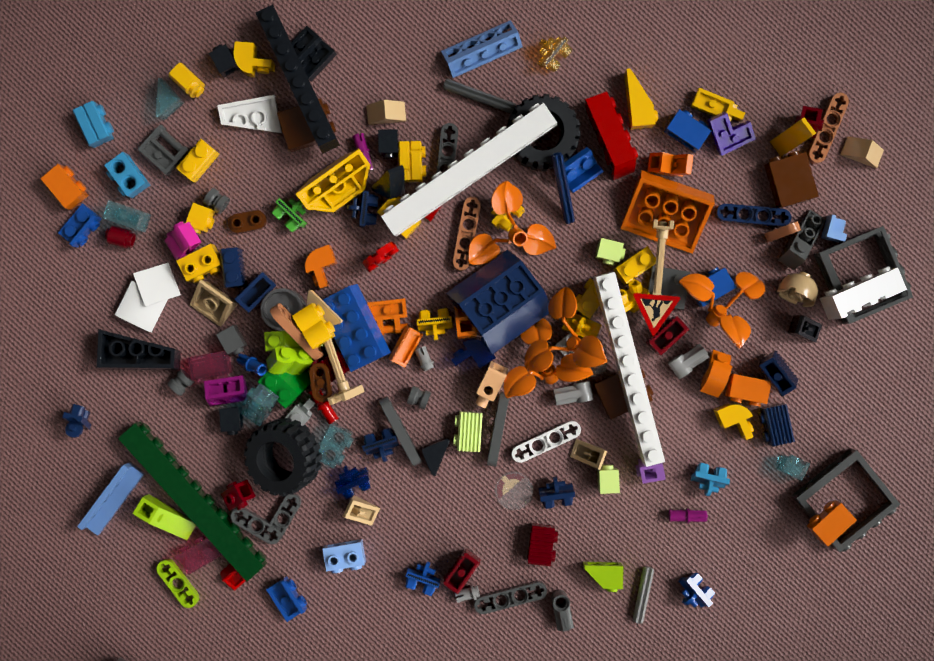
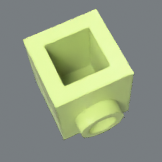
M604 238L599 239L595 258L603 260L602 263L614 266V263H619L620 259H624L626 251L623 248L624 243Z
M602 465L601 470L597 469L598 492L600 494L620 493L619 470L614 468L613 465Z

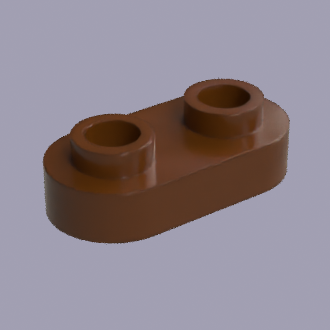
M259 210L234 214L228 220L230 230L235 233L260 230L267 224L266 215ZM256 216L259 217L258 223L253 222V219ZM236 220H240L241 222L240 226L238 227L235 226Z
M316 363L309 371L312 395L315 400L325 402L328 400V397L332 396L330 371L324 363ZM318 369L323 370L322 376L317 375ZM321 388L326 390L325 395L320 394L319 390Z

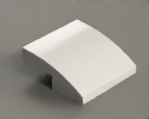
M131 280L115 315L146 331L152 332L167 300L145 306L137 283Z

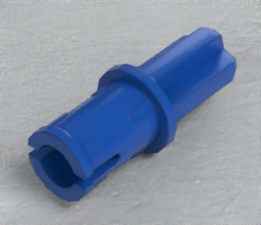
M243 354L238 355L237 363L244 366L247 371L255 372L259 376H263L267 372L266 365L259 362L257 358Z

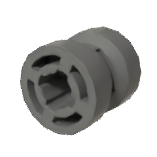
M212 188L203 200L205 205L213 207L214 211L218 214H221L230 202V198L226 195L222 196L216 188Z
M180 369L177 372V376L170 379L167 384L176 394L182 396L185 393V389L195 381L186 371Z
M413 385L407 404H416L419 408L425 410L431 392L427 390L422 391L419 387Z

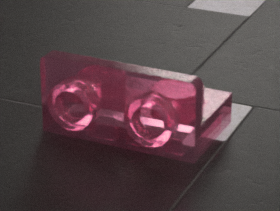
M204 535L194 541L195 545L190 548L186 545L179 549V554L174 557L175 560H180L188 575L222 556L219 550Z

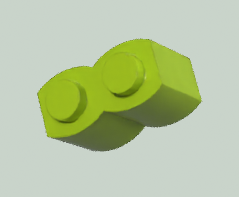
M280 346L272 351L266 362L268 372L272 374L289 373L300 375L307 370L313 360L302 347L292 349Z

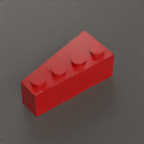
M606 91L585 99V108L594 131L598 130L597 138L600 147H605L607 165H612V179L616 180L634 173L638 153L635 147H631L629 142L631 141L630 134L622 126L623 119L621 114L616 113L614 98L609 97Z

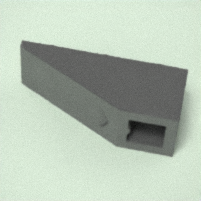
M809 210L799 224L801 230L793 233L778 260L792 270L800 266L806 260L826 220L812 210Z

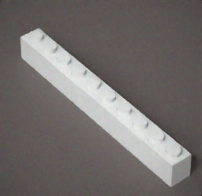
M539 103L535 104L529 109L530 113L524 117L520 115L512 121L513 125L508 128L506 126L502 127L496 132L497 136L492 139L489 137L482 141L480 148L475 151L471 149L464 154L465 158L460 162L455 160L447 166L449 168L444 173L440 171L432 176V181L427 185L425 182L416 188L417 192L411 196L410 194L403 196L399 200L401 203L395 207L391 205L383 211L385 214L381 217L393 235H400L557 126V121L544 103L541 105Z
M608 272L594 276L596 292L642 463L646 467L663 463L665 459L615 272Z

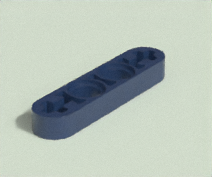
M722 204L715 211L716 218L722 222L783 227L791 221L790 212L780 208ZM726 208L727 212H733L734 208H736L734 212L735 219H732L733 215L731 214L726 215L724 218L720 211ZM741 209L748 211L749 216L746 220L739 217ZM760 211H765L767 213L768 217L766 221H760L758 219V213ZM781 213L786 217V220L782 221V223L780 219H772V216H779Z

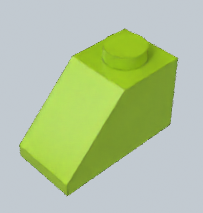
M583 562L584 569L603 589H606L608 592H617L618 589H623V565L621 562Z

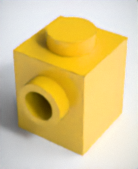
M193 203L185 223L190 222L196 233L201 234V231L208 232V229L213 227L215 211Z

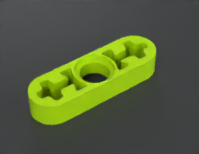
M172 559L162 560L157 565L159 576L183 607L192 608L199 601V594ZM169 564V565H170L169 571H165V572H164V571H163L164 565L166 566V565ZM176 572V575H174L170 579L168 578L171 574ZM175 578L183 581L182 588H176L173 585ZM187 587L188 590H186V591L181 595L179 592L183 591V590ZM187 595L194 597L192 601H186Z

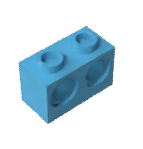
M121 152L104 165L108 170L106 174L112 181L115 180L119 185L117 189L124 197L134 198L150 186V183L129 154ZM120 164H123L124 170L121 173H118V166ZM134 179L135 186L129 189L128 183Z

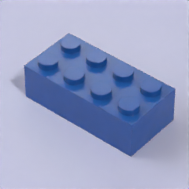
M358 284L348 286L323 299L343 320L342 323L334 325V339L351 372L391 353Z

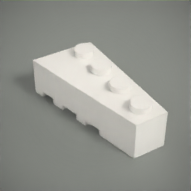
M888 266L878 270L879 274L875 276L868 274L861 277V281L858 283L851 281L842 285L843 289L837 291L835 288L825 292L826 296L820 298L828 320L845 318L848 316L847 314L862 310L861 306H871L878 303V299H887L907 290L899 269H890Z

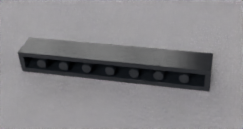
M273 4L255 12L322 154L340 146Z

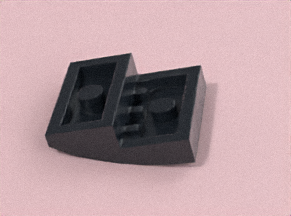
M308 26L291 42L311 82L337 55Z

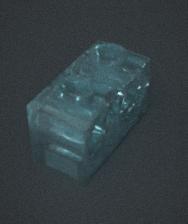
M261 383L256 389L252 387L246 395L247 398L242 404L244 408L241 412L242 415L259 427L271 414L279 396Z
M334 422L331 423L320 444L319 453H322V460L320 462L332 468H335L337 465L340 466L345 458V455H343L345 448L349 449L354 440L351 437L353 432ZM338 432L344 435L345 439L342 443L335 440V434ZM327 450H333L335 452V459L331 460L327 458Z

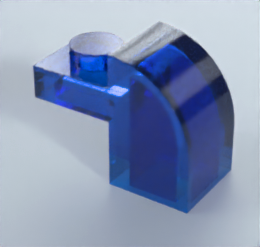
M471 339L463 342L467 349L464 351L461 348L453 353L454 358L451 360L456 366L472 356L479 368H481L496 357L494 354H490L480 340Z

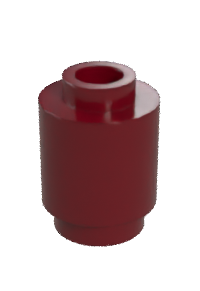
M112 225L106 230L105 239H107L108 244L127 249L133 247L136 234L132 233L131 230Z

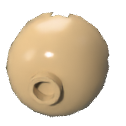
M799 272L786 276L781 281L777 292H779L781 298L790 303L797 304V302H802L803 307H812L817 299L818 287L815 281L810 278V274Z

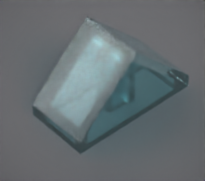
M158 78L156 117L160 120H166L185 102L164 79Z

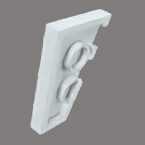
M275 95L217 105L221 125L282 133L277 115L278 108Z

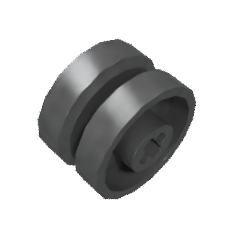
M280 288L269 292L265 296L261 304V316L272 329L284 331L272 317L270 309L280 303L294 315L306 307V302L296 291Z

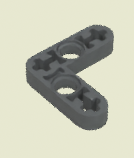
M296 493L287 495L271 522L247 508L239 511L237 508L234 509L231 513V520L234 524L269 544H276L281 540L300 508L302 499ZM296 498L295 502L297 505H293L289 511L282 509L283 506L285 508L289 506L290 502L288 499ZM242 511L243 517L248 519L251 516L252 519L248 522V525H245L247 520L243 518L241 520H238V515L236 513H240ZM281 513L286 514L288 517V522L285 524L278 521V515ZM254 520L261 522V530L256 531L252 528ZM266 525H267V526H269V528L267 529V531H269V532H271V533H272L273 531H276V532H277V533H276V536H277L278 538H274V539L272 540V539L270 538L271 535H270L269 533L265 532L264 535L261 534V533L265 530Z

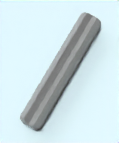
M647 566L643 567L633 614V621L640 624L644 621L654 569Z

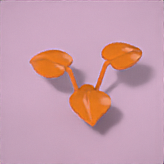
M509 181L499 184L491 198V206L494 212L498 215L506 213L513 226L508 233L509 238H495L492 240L489 234L476 235L471 240L468 251V262L472 265L485 264L495 259L500 252L496 242L508 244L513 242L516 246H523L525 252L530 255H540L549 250L556 249L554 237L544 225L531 224L527 229V234L516 225L510 212L519 210L523 203V196L521 191Z
M740 272L735 277V284L741 290L725 307L723 305L713 307L715 293L712 292L714 289L713 282L702 274H690L683 277L679 284L692 297L702 302L710 300V305L707 309L709 313L706 316L707 323L714 327L720 324L724 333L740 349L750 336L751 328L742 317H732L731 314L727 315V309L743 292L750 299L760 298L765 292L764 283L751 273Z
M562 288L551 298L548 311L552 318L561 319L572 334V337L567 340L566 347H549L545 340L533 342L525 354L524 363L528 371L543 372L547 370L553 362L551 350L574 352V362L584 368L600 366L607 362L602 343L597 337L589 335L580 339L578 334L566 322L565 318H572L575 315L577 300L570 288Z
M543 318L520 336L527 345H531L537 340L548 341L552 336V327ZM573 353L564 356L561 359V365H557L556 369L554 365H551L547 370L540 372L541 374L533 370L528 372L524 366H518L508 372L504 380V394L506 398L530 393L536 385L535 376L539 377L540 380L544 379L547 384H554L558 379L563 382L579 381L592 376L593 371L591 368L578 366L573 360Z

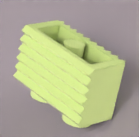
M459 411V415H455V427H458V434H454L453 446H457V451L480 452L482 412Z

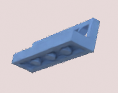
M510 20L444 49L441 53L454 78L518 50L523 46L519 33ZM509 28L511 29L510 31H508V32H506V33H502V31H505V30H507V29H509ZM457 53L454 56L448 57L450 54Z
M131 462L124 464L77 527L81 530L88 528L97 536L100 535L145 473Z

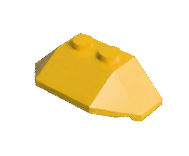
M358 148L341 156L310 178L296 192V195L307 210L335 212L365 190L370 163Z

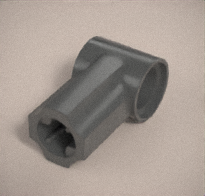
M563 590L554 591L551 595V602L557 630L569 631L574 628L569 598ZM558 598H565L562 604L555 603Z

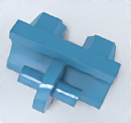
M699 463L690 480L700 483L699 489L704 490L705 496L709 497L712 492L718 493L719 488H725L726 485H729L730 479L727 478L726 468L716 467L714 475L708 474V464Z

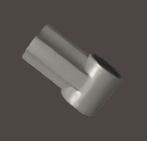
M698 344L686 353L676 356L668 364L677 378L681 379L692 372L694 367L708 359L709 356L704 347Z
M590 381L578 382L572 386L553 389L556 405L593 400Z

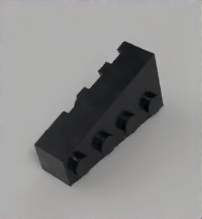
M98 329L96 368L103 370H180L181 351Z

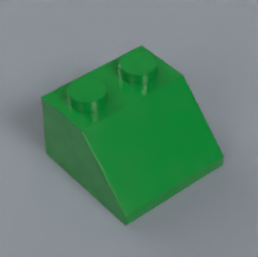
M267 371L258 381L285 409L290 407L311 385L310 375L307 371L300 375L289 373L272 374Z

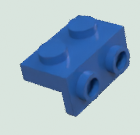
M287 576L266 589L286 622L300 613H304L307 609L305 598L302 595L299 596L295 590L297 589L296 584L292 579H288Z

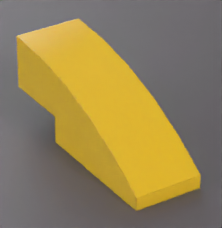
M802 118L772 139L770 143L778 154L783 156L815 135L816 132L807 120Z

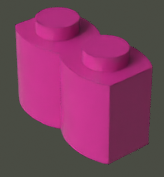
M179 222L173 226L174 230L166 234L167 238L164 241L176 261L191 254L201 244V240L190 222Z

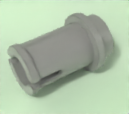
M426 346L416 349L415 353L421 364L420 369H423L425 372L434 368V361H431Z
M471 585L469 588L462 589L459 594L455 593V597L463 595L456 598L457 603L473 598L477 600V597H480L479 588L477 585Z

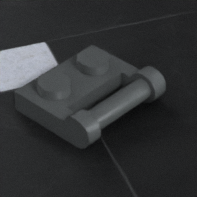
M162 124L138 148L145 157L167 176L190 152V149L182 146L173 138ZM160 136L178 151L175 156L157 141Z

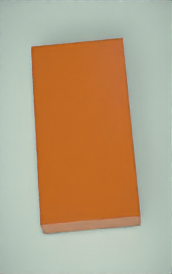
M406 325L388 359L405 368L423 334Z

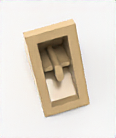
M381 100L366 105L368 125L406 121L405 102Z
M847 137L840 155L877 168L884 150L873 140Z
M576 439L570 457L601 470L607 451L601 447Z
M354 495L343 517L372 525L380 508Z

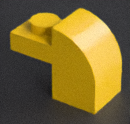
M234 42V60L244 74L255 78L256 70L261 74H269V71L275 72L273 60L257 58V46L254 43Z
M725 404L713 409L720 427L725 429L736 424L742 439L748 440L753 438V426L750 421L746 420L753 417V415L747 408L737 404Z

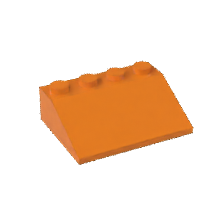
M641 170L620 229L658 242V238H656L657 229L652 228L653 220H658V226L659 221L667 222V226L669 221H674V229L668 231V239H666L665 244L693 254L715 204L714 195Z

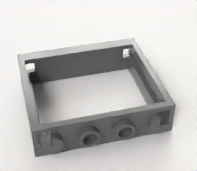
M884 226L877 227L814 254L828 290L836 288L838 291L843 289L829 254L872 236L875 237L886 266H889L890 269H899L907 290L854 314H847V317L841 319L843 324H851L913 298L910 289L912 286L906 281L904 267L898 262V253L891 245L889 240L890 234H887Z
M852 448L791 495L811 519L816 513L806 500L855 461L860 465L888 502L839 541L836 539L831 546L838 552L848 550L855 540L862 539L870 528L877 527L885 516L892 515L900 505L861 454Z

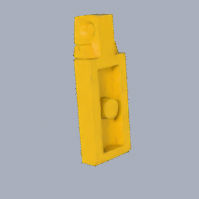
M702 88L697 89L690 106L712 116L726 112L730 122L732 119L741 122L745 116V112L736 109L738 105L734 104V101Z

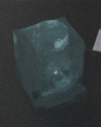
M781 454L776 462L778 465L776 469L801 481L810 466V463L791 454L789 457Z

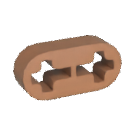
M798 221L764 233L768 243L798 232L801 228Z

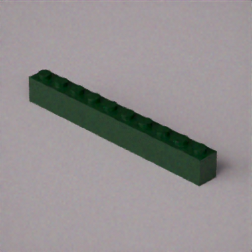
M134 423L118 438L120 442L248 582L267 564L265 555L261 551L257 552L253 547V542L247 536L244 537L240 533L241 529L239 526L230 522L227 518V513L214 504L215 500L213 497L203 492L202 485L189 476L190 473L183 465L180 466L176 462V456L170 451L167 452L163 447L164 443L150 433V427L145 423Z

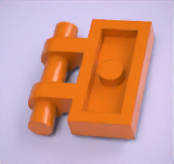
M406 298L367 303L382 335L393 332L401 334L406 325L409 326L408 323L401 324L400 318L408 317ZM394 319L395 325L384 326L383 320Z

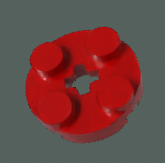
M389 242L378 249L375 254L367 257L362 264L370 273L379 264H385L392 259V256L400 250L394 242Z

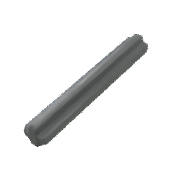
M446 79L443 85L444 90L512 114L516 107V104L449 79Z

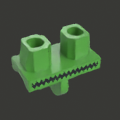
M279 198L276 201V207L271 213L279 220L286 213L292 217L285 224L291 232L296 231L300 226L304 228L307 223L296 214L297 211L301 215L306 213L302 208L303 203L301 200L296 202L293 198L290 199L289 203L293 206L290 208Z

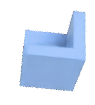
M836 215L827 216L821 238L837 243L845 242L847 234L843 233L846 221L836 218Z

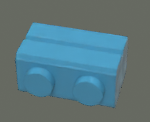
M90 101L72 110L88 146L96 148L114 139L112 135L114 129L110 122H106L104 118L106 112L101 104L98 105L96 102Z

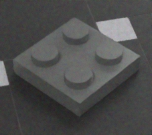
M655 266L651 267L648 284L650 294H653ZM663 267L661 295L679 296L680 301L675 306V309L684 310L687 290L679 284V281L683 277L690 275V272Z

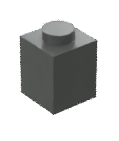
M232 325L216 334L227 355L233 354L236 356L245 351L243 348L247 346V343L237 325Z

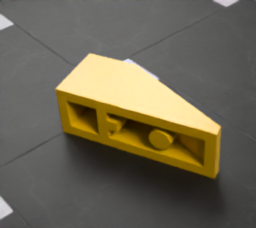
M626 69L624 78L630 130L652 128L656 124L655 122H658V112L654 110L652 101L632 70Z

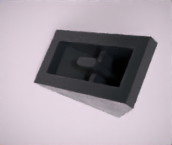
M403 165L387 170L371 187L372 191L389 199L405 194Z
M793 315L788 334L816 343L822 324L804 315Z
M446 437L421 449L433 476L437 474L450 438Z

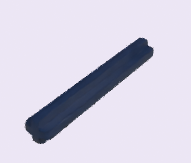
M561 152L552 154L553 167L563 219L566 224H570L575 221L564 158Z

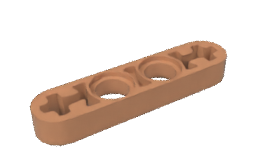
M837 93L830 98L822 116V120H824L822 131L817 132V136L813 138L807 152L810 163L818 164L825 160L849 104L846 94ZM841 98L840 102L843 104L838 106L836 111L833 110L836 108L837 102L835 100ZM828 115L835 116L836 123L834 125H830L827 122ZM821 132L828 134L829 139L827 142H822L819 139ZM819 146H822L818 152V155L821 157L814 159L815 155L812 153L816 152Z
M475 197L467 198L463 204L453 257V265L459 271L466 270L470 265L468 255L466 254L464 261H467V264L459 267L456 260H460L461 253L457 254L458 250L462 252L469 251V247L467 249L460 247V240L468 238L471 242L476 234L481 203ZM471 201H475V205H478L477 208L473 209L472 214H476V218L464 216L465 212L469 214L470 209L467 204H470ZM467 219L474 222V227L471 230H466L463 227V222Z
M278 303L270 309V313L275 321L314 360H318L325 355L322 346L316 349L311 348L302 331L295 323L292 314L282 304Z

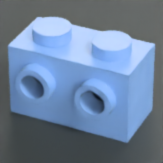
M362 539L325 545L322 549L326 572L339 573L345 568L358 570L366 563Z

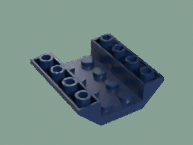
M508 250L446 293L454 306L462 310L480 334L481 342L491 355L549 314V299L544 289L522 260Z

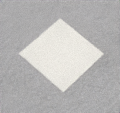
M169 262L133 273L145 306L181 295Z

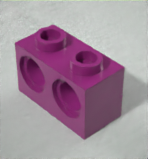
M243 375L204 381L205 399L209 406L248 401L247 384Z

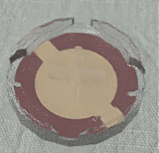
M516 471L508 472L498 479L495 486V496L499 504L504 508L519 510L531 501L533 487L529 478L524 474Z

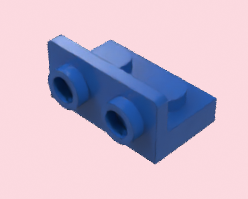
M588 147L564 162L569 190L572 193L603 173V169L597 164L592 151Z
M82 203L58 233L69 241L72 247L79 248V246L81 247L87 242L88 235L97 230L102 218Z

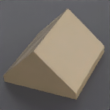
M200 280L190 306L221 327L238 302L208 281Z

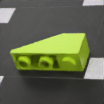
M150 494L142 497L133 512L135 516L148 524L185 540L189 539L196 527L191 519Z

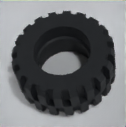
M537 94L532 95L530 99L522 100V103L514 108L508 119L507 128L514 124L512 121L518 116L523 115L524 117L530 113L529 109L535 104L539 103L541 105L544 103L561 130L558 144L552 149L545 151L537 150L528 145L513 155L515 160H519L524 167H530L531 170L536 171L540 169L548 171V169H554L553 153L561 152L564 162L574 153L580 138L579 119H576L574 109L571 110L569 108L570 104L566 101L564 103L560 101V97L555 96L552 98L549 97V94H543V96H538Z
M290 418L275 419L258 428L251 434V438L246 442L247 448L244 449V456H246L244 462L245 466H248L249 470L247 472L249 476L253 477V482L256 485L259 484L261 486L260 489L265 492L270 491L269 494L287 496L298 492L316 478L321 468L319 461L322 460V453H319L321 447L319 442L316 443L315 441L316 436L314 433L311 434L309 432V428L306 425L301 426L300 421H292ZM274 442L284 445L290 451L294 461L292 472L281 468L273 456Z

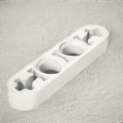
M567 421L516 445L512 449V458L519 463L525 462L578 437L581 433V427L575 421ZM570 424L574 427L577 426L575 434L571 432L565 434L567 436L566 439H564L562 432L559 430L563 428V431L568 430ZM553 432L560 434V440L557 443H552L549 439L550 434ZM536 440H540L543 443V447L539 451H535L532 448V443ZM529 444V449L533 454L529 455V452H526L521 459L519 456H515L517 449L524 451L527 449L525 445Z

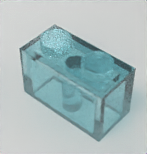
M108 200L102 218L141 232H146L151 214Z

